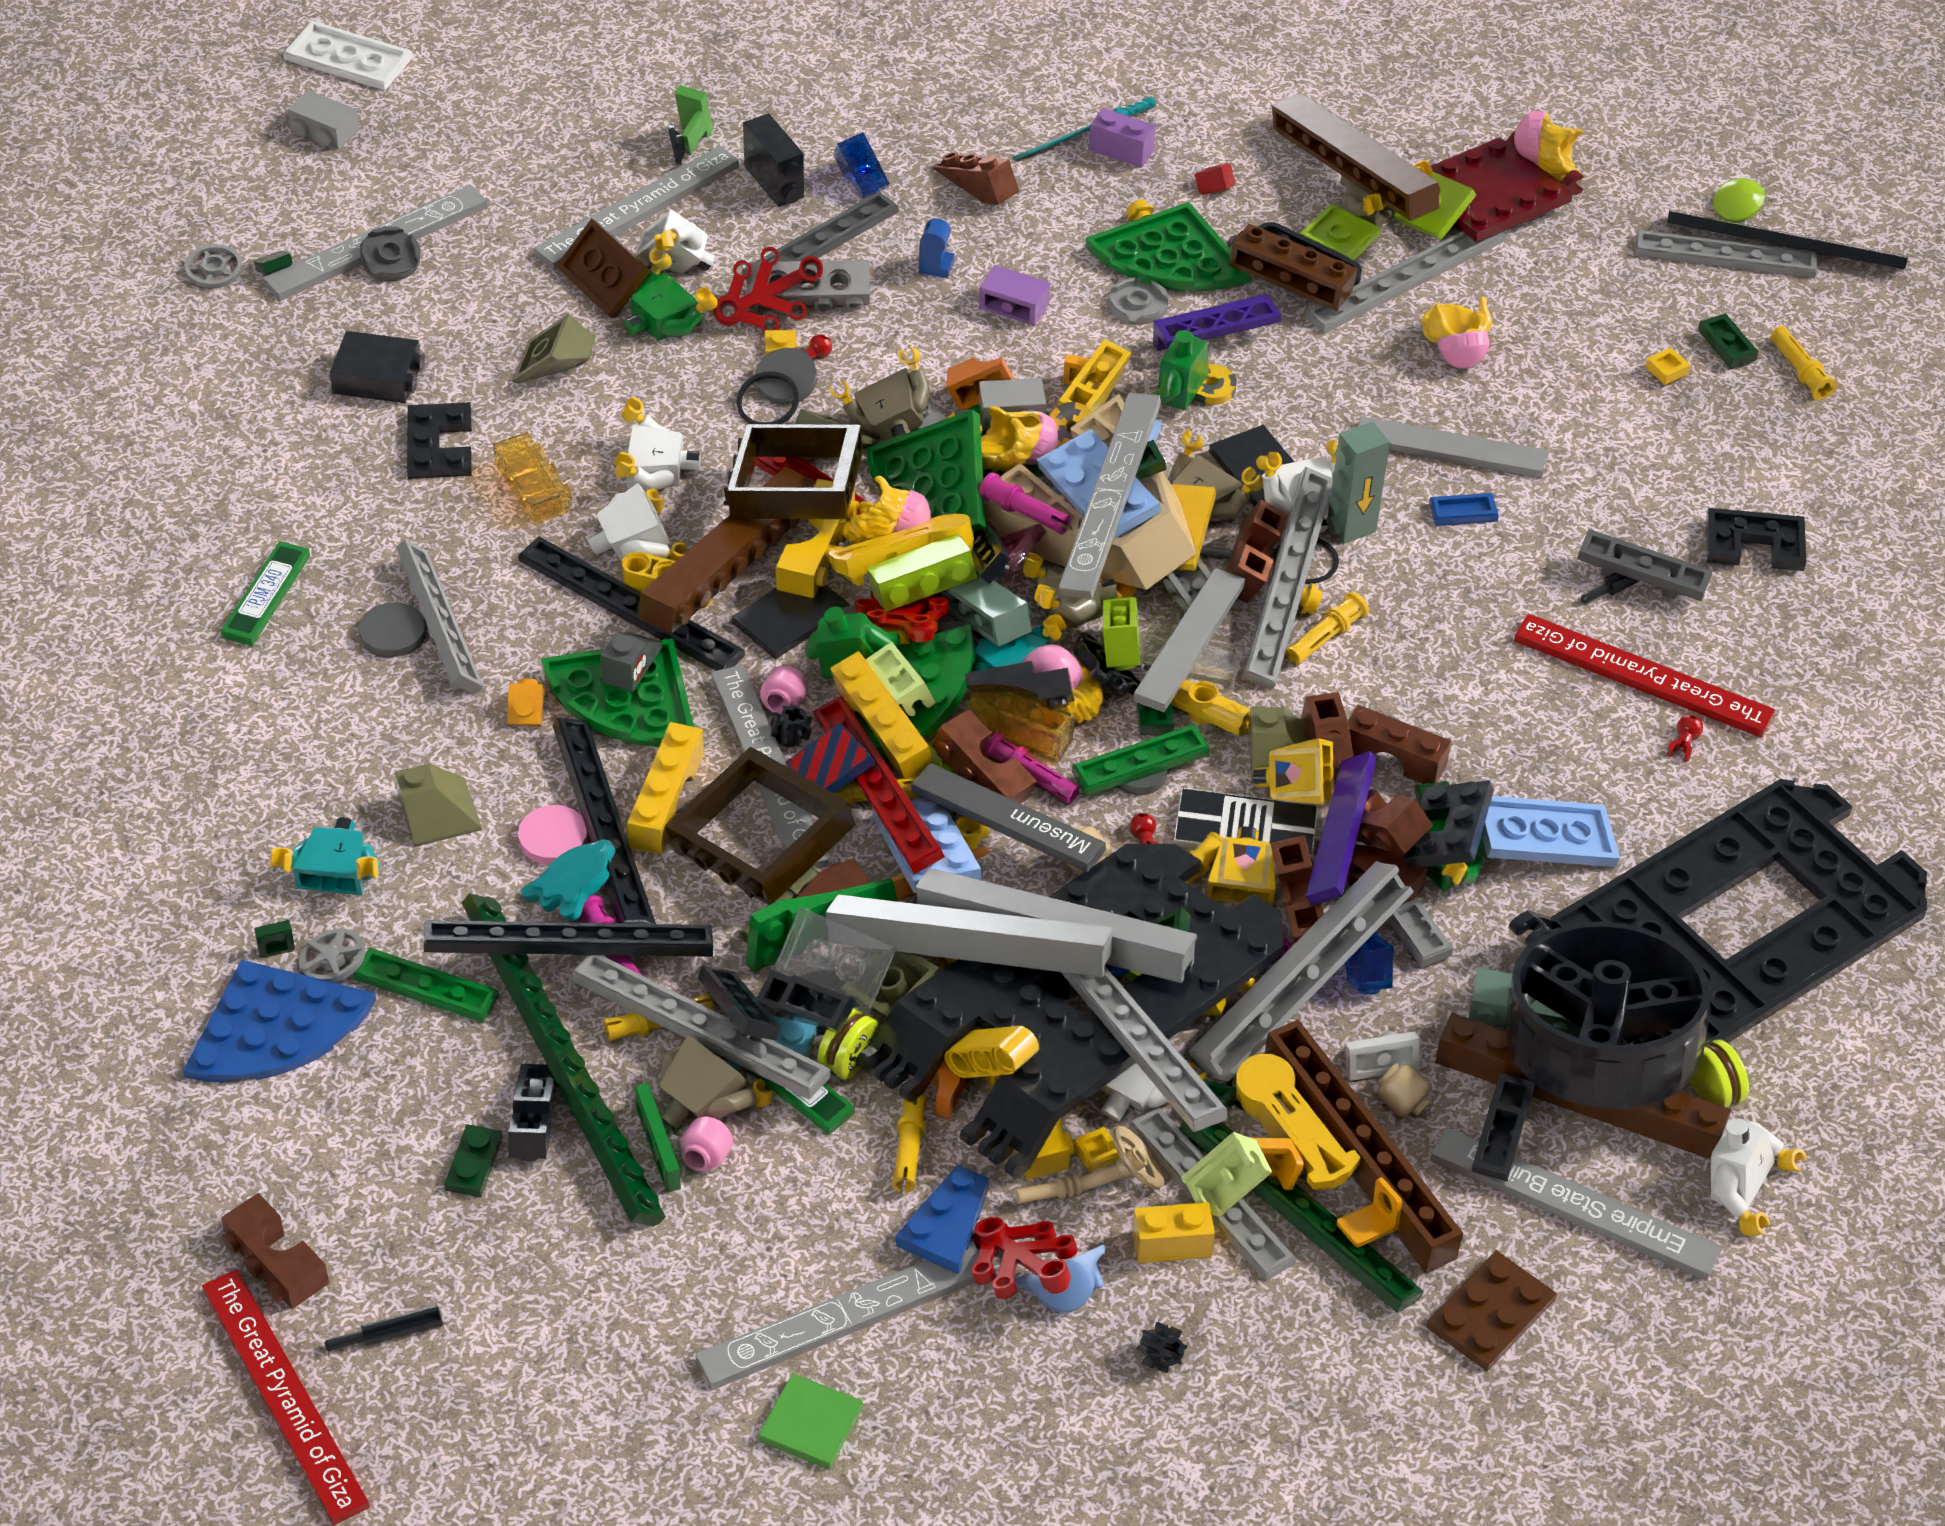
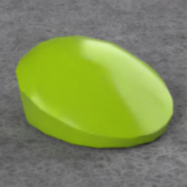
M1730 179L1722 184L1715 193L1713 208L1717 215L1724 220L1733 222L1746 221L1758 213L1764 202L1765 193L1761 185L1751 179Z

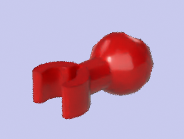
M818 334L810 339L808 348L804 352L808 353L812 359L816 357L824 358L832 352L833 344L829 337Z
M1689 714L1682 716L1677 722L1679 737L1669 744L1667 756L1671 757L1674 751L1682 747L1685 753L1684 762H1688L1691 758V741L1698 739L1703 732L1701 719Z
M1149 813L1135 814L1129 823L1133 836L1140 840V844H1158L1153 840L1152 836L1156 830L1154 817Z

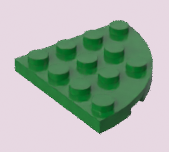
M1190 202L1086 237L1085 247L1102 263L1129 278H1140V282L1151 285L1152 280L1168 289L1206 291L1234 287L1250 282L1249 274L1229 266L1231 249Z
M973 409L867 448L868 464L873 481H875V477L882 476L892 488L906 491L913 490L923 495L928 502L931 518L948 514H965L970 518L972 532L986 528L984 499L979 492L983 481L980 414Z
M970 624L937 633L934 639L930 641H910V644H900L897 646V649L925 682L936 702L933 706L927 708L920 700L915 701L912 705V708L915 710L914 716L908 715L901 704H899L922 737L925 736L927 739L952 715L967 690L965 673L971 671L972 664L975 662V642ZM855 711V717L885 763L890 762L868 723L858 711Z
M673 638L658 640L662 642V648L633 692L602 682L600 655L604 649L541 658L545 680L556 699L571 715L578 720H586L589 727L595 731L629 743L660 747L670 722L694 727Z

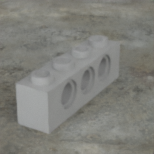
M869 260L821 261L823 264V275L818 281L807 282L804 280L774 295V297L792 303L798 301L802 302L805 306H815L818 310H829L833 306L845 305L846 308L852 310L861 309L864 305H870ZM801 261L778 262L773 266L767 284L799 269ZM748 262L751 265L752 273L747 279V294L752 291L761 262ZM809 265L806 267L805 272L807 275L813 276L816 274L817 268ZM810 283L813 284L816 288L811 291L803 290L801 286L803 284ZM835 283H843L846 288L835 290L831 286ZM758 304L752 306L757 311L771 310ZM795 306L792 308V311L800 310L802 308L800 306Z

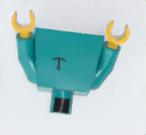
M1054 614L1046 618L1043 625L1033 628L1032 632L999 647L981 634L973 631L975 642L973 672L1022 663L1032 650L1049 645L1048 640H1059L1062 635L1060 630H1065L1067 625L1061 615ZM1001 692L1012 700L1017 695V693Z
M345 817L337 818L333 828H314L309 838L301 841L292 850L283 847L273 848L271 850L269 866L270 868L282 867L286 872H290L291 868H293L297 889L363 895L364 877L378 879V872L381 868V864L372 846L365 844L363 833L356 831L355 823Z

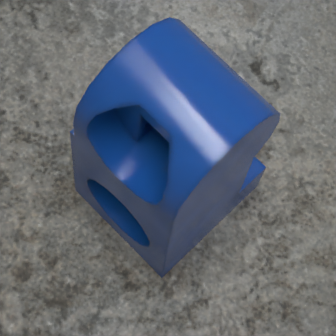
M933 218L926 223L919 245V273L948 278L954 263L955 253L947 252V242L951 233V227L942 219Z

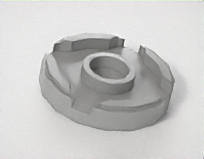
M1129 278L1118 282L1112 287L1109 295V309L1121 321L1131 324H1148L1165 315L1168 310L1169 295L1165 288L1155 281L1151 280V285L1140 282V278Z

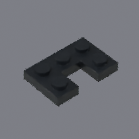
M471 402L408 405V479L472 476L471 446L440 448V433L472 431Z
M1708 507L1706 514L1707 562L1739 565L1742 542L1771 545V564L1774 569L1805 570L1807 561L1804 516Z
M1490 780L1425 787L1419 806L1429 820L1445 818L1447 820L1444 831L1426 832L1405 853L1404 860L1408 868L1474 862L1494 793Z

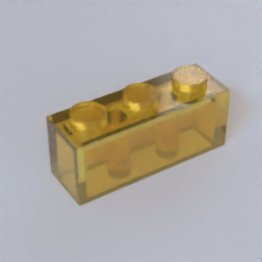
M528 431L493 444L495 466L534 525L570 513L569 500H572V493L567 482H562L559 479L555 464L552 461H547L540 442H535Z
M994 691L973 693L968 700V710L970 709L992 732L990 737L996 732H1001L1010 743L1017 747L1024 746L1028 749L1029 753L1058 764L1073 742L1075 715L1062 709L1049 710L1048 706L1041 707L1039 700L1017 693Z

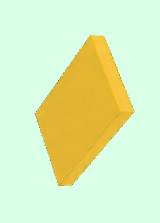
M1171 484L1181 503L1197 553L1176 568V570L1195 571L1216 498L1215 487Z

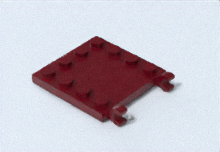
M1515 131L1512 132L1506 141L1501 137L1492 139L1487 143L1468 149L1463 153L1430 166L1432 172L1470 187L1476 193L1475 198L1454 223L1456 227L1475 242L1484 240L1572 202V195H1578L1583 191V188L1576 182L1583 179L1584 175L1577 170H1571L1561 182L1557 181L1534 162L1518 153L1514 144Z

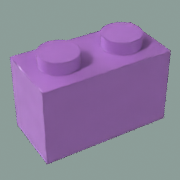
M1102 108L1090 124L1089 150L1142 168L1154 151L1156 125Z
M994 265L979 287V308L1035 326L1049 304L1050 282Z

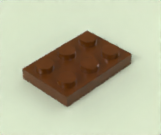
M592 218L555 266L605 314L613 319L617 317L651 271L608 230Z
M1495 1250L1427 1320L1426 1328L1488 1372L1556 1300L1557 1293Z

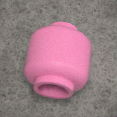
M785 665L775 667L762 684L760 690L761 701L773 713L781 714L783 706L794 705L800 707L809 689L808 681L804 674L794 667Z
M707 1116L699 1117L690 1124L682 1135L678 1145L679 1153L689 1168L703 1172L714 1171L730 1153L733 1146V1136L728 1127L720 1120Z

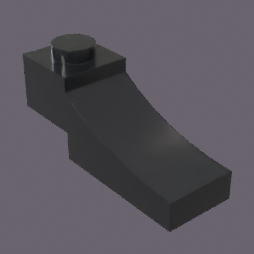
M1032 661L965 673L966 685L970 694L994 691L1017 693L1039 700L1041 707L1048 706L1049 710L1065 708L1068 706V702L1075 701L1068 667L1035 673Z
M771 970L757 996V999L770 1014L812 1024L840 1034L856 1004V1001L851 996L794 974L790 977Z
M521 1064L512 1099L513 1113L508 1130L509 1158L533 1161L546 1159L557 1085L547 1064Z
M1504 1073L1499 1074L1472 1165V1172L1508 1182L1530 1108L1535 1083Z

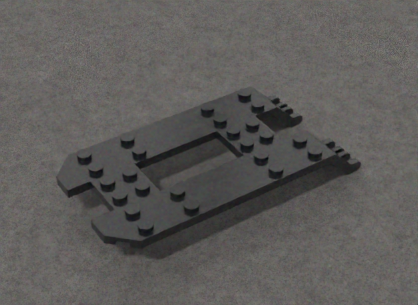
M1779 779L1552 917L1526 910L1516 916L1508 927L1516 936L1522 935L1528 930H1533L1534 932L1530 933L1525 939L1527 946L1539 936L1554 929L1589 922L1622 923L1648 929L1669 938L1686 949L1699 962L1707 976L1710 989L1709 1005L1711 1006L1705 1045L1714 1040H1723L1729 1043L1924 919L1927 911V898H1925L1927 871L1903 850L1876 865L1833 826L1850 816L1853 807L1829 785L1814 783L1812 788L1796 786L1793 780ZM1775 861L1820 900L1726 960L1682 920L1685 916ZM1680 1029L1623 1039L1628 1044L1633 1041V1044H1642L1665 1038Z
M1125 844L1091 867L1088 872H1084L1049 897L1146 922H1152L1181 907L1191 915L1188 932L1197 934V939L1195 941L1194 963L1192 967L1188 966L1186 968L1183 982L1179 983L1142 973L1123 987L1164 1036L1169 1039L1283 956L1280 910L1253 894L1229 911L1185 882L1200 872V859L1176 844ZM961 959L955 960L897 1000L871 1045L861 1051L856 1059V1064L865 1071L876 1066L874 1077L880 1082L884 1081V1084L890 1089L897 1088L902 1084L899 1095L908 1102H912L925 1093L945 1059L946 1051L978 1026L982 1029L1023 1026L1030 1030L1038 1041V1052L1014 1073L999 1076L974 1120L967 1124L959 1135L960 1140L971 1146L982 1139L987 1131H990L992 1134L979 1143L978 1153L988 1157L989 1161L995 1165L1001 1164L1010 1157L1014 1149L1019 1152L1011 1157L1004 1167L1005 1172L1014 1179L1020 1177L1031 1168L1061 1117L1136 1062L1093 1010L1082 1016L1038 986V984L1057 971ZM884 1056L888 1058L882 1063H880ZM909 1075L913 1076L910 1080L905 1082Z

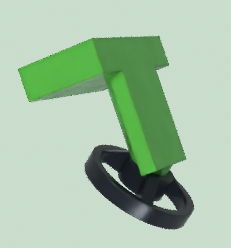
M683 85L678 86L675 91V98L681 128L684 131L680 134L674 129L673 124L667 125L677 166L682 165L685 152L687 155H692L702 136L708 138L713 132L706 93Z

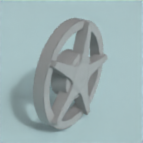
M211 244L199 247L191 252L185 260L184 268L187 278L193 284L204 288H219L234 282L241 275L243 264L240 254L235 249L226 245ZM209 252H223L229 255L223 258L216 254L210 255ZM204 254L205 257L202 259L201 265L190 267L197 257ZM235 259L237 261L235 271L232 272L226 269V265ZM192 273H203L207 276L206 280L197 278ZM221 275L228 276L220 280L212 281L214 277H219Z
M343 927L341 929L329 930L306 942L307 944L299 956V966L303 975L319 980L338 982L353 974L360 967L365 957V946L361 937L351 930ZM344 938L355 941L358 946L344 947L342 943ZM333 939L331 943H327L325 945L320 944L327 940ZM310 951H316L317 957L306 965V959ZM356 955L351 964L339 971V968L346 963L348 956ZM322 967L324 970H333L334 973L317 975L312 973V971Z

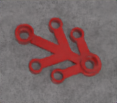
M766 247L761 252V264L751 293L740 298L744 280L750 277L752 269L747 261H737L733 266L734 276L728 294L720 297L717 300L716 308L713 309L715 319L724 326H734L741 321L761 328L764 333L767 330L764 327V323L767 320H773L776 323V327L773 330H778L779 321L775 316L767 315L763 317L746 310L758 304L788 314L794 321L803 320L806 317L807 309L802 302L796 301L792 303L774 297V295L804 280L807 282L818 281L823 275L822 262L814 256L805 257L800 262L799 269L767 284L773 266L779 261V253L774 247ZM768 251H772L776 255L775 260L772 262L764 259V254ZM740 265L747 266V274L739 275L736 271L737 267ZM809 265L817 268V272L813 276L807 275L805 272L806 267ZM732 306L735 310L734 314L729 317L723 314L724 307ZM795 306H800L803 309V314L799 317L794 316L791 312Z
M872 590L870 591L871 599L862 598L855 601V613L866 614L871 623L879 628L905 630L908 634V639L914 642H926L934 639L935 632L938 629L936 621L942 615L949 613V600L943 597H936V594L914 601L909 607L903 605L887 612L874 597ZM929 605V611L925 615L920 614Z
M988 1217L976 1224L973 1239L975 1245L980 1248L977 1262L971 1267V1272L976 1284L985 1285L992 1282L995 1296L998 1299H1008L1017 1293L1018 1289L1014 1275L1018 1263L1037 1275L1042 1287L1051 1294L1062 1293L1069 1287L1071 1274L1064 1259L1072 1258L1078 1252L1072 1235L1057 1237L1053 1223L1050 1221L1009 1227L999 1217ZM1032 1237L1034 1238V1241H1025V1242H1015V1241H1014V1240H1018V1239H1025V1238H1032ZM996 1250L1004 1253L998 1276L992 1263ZM1055 1252L1058 1259L1044 1261L1035 1254Z

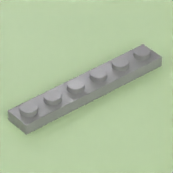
M404 539L396 546L401 559L400 565L407 573L410 580L409 587L419 602L418 609L425 617L429 627L427 629L428 633L438 648L437 655L445 665L448 673L446 677L456 689H464L471 694L478 693L484 687L429 554L425 549Z

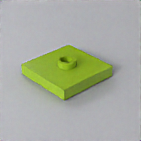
M1433 172L1429 176L1435 179L1440 187V208L1412 221H1409L1397 212L1394 214V217L1404 225L1442 240L1475 198L1476 193L1470 187Z
M1330 204L1299 234L1355 260L1380 236L1381 227Z

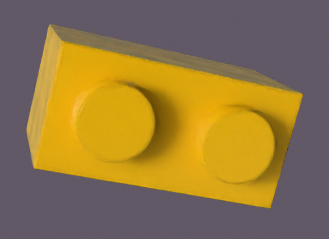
M1210 1203L1134 1208L1132 1234L1137 1263L1212 1257L1215 1231Z

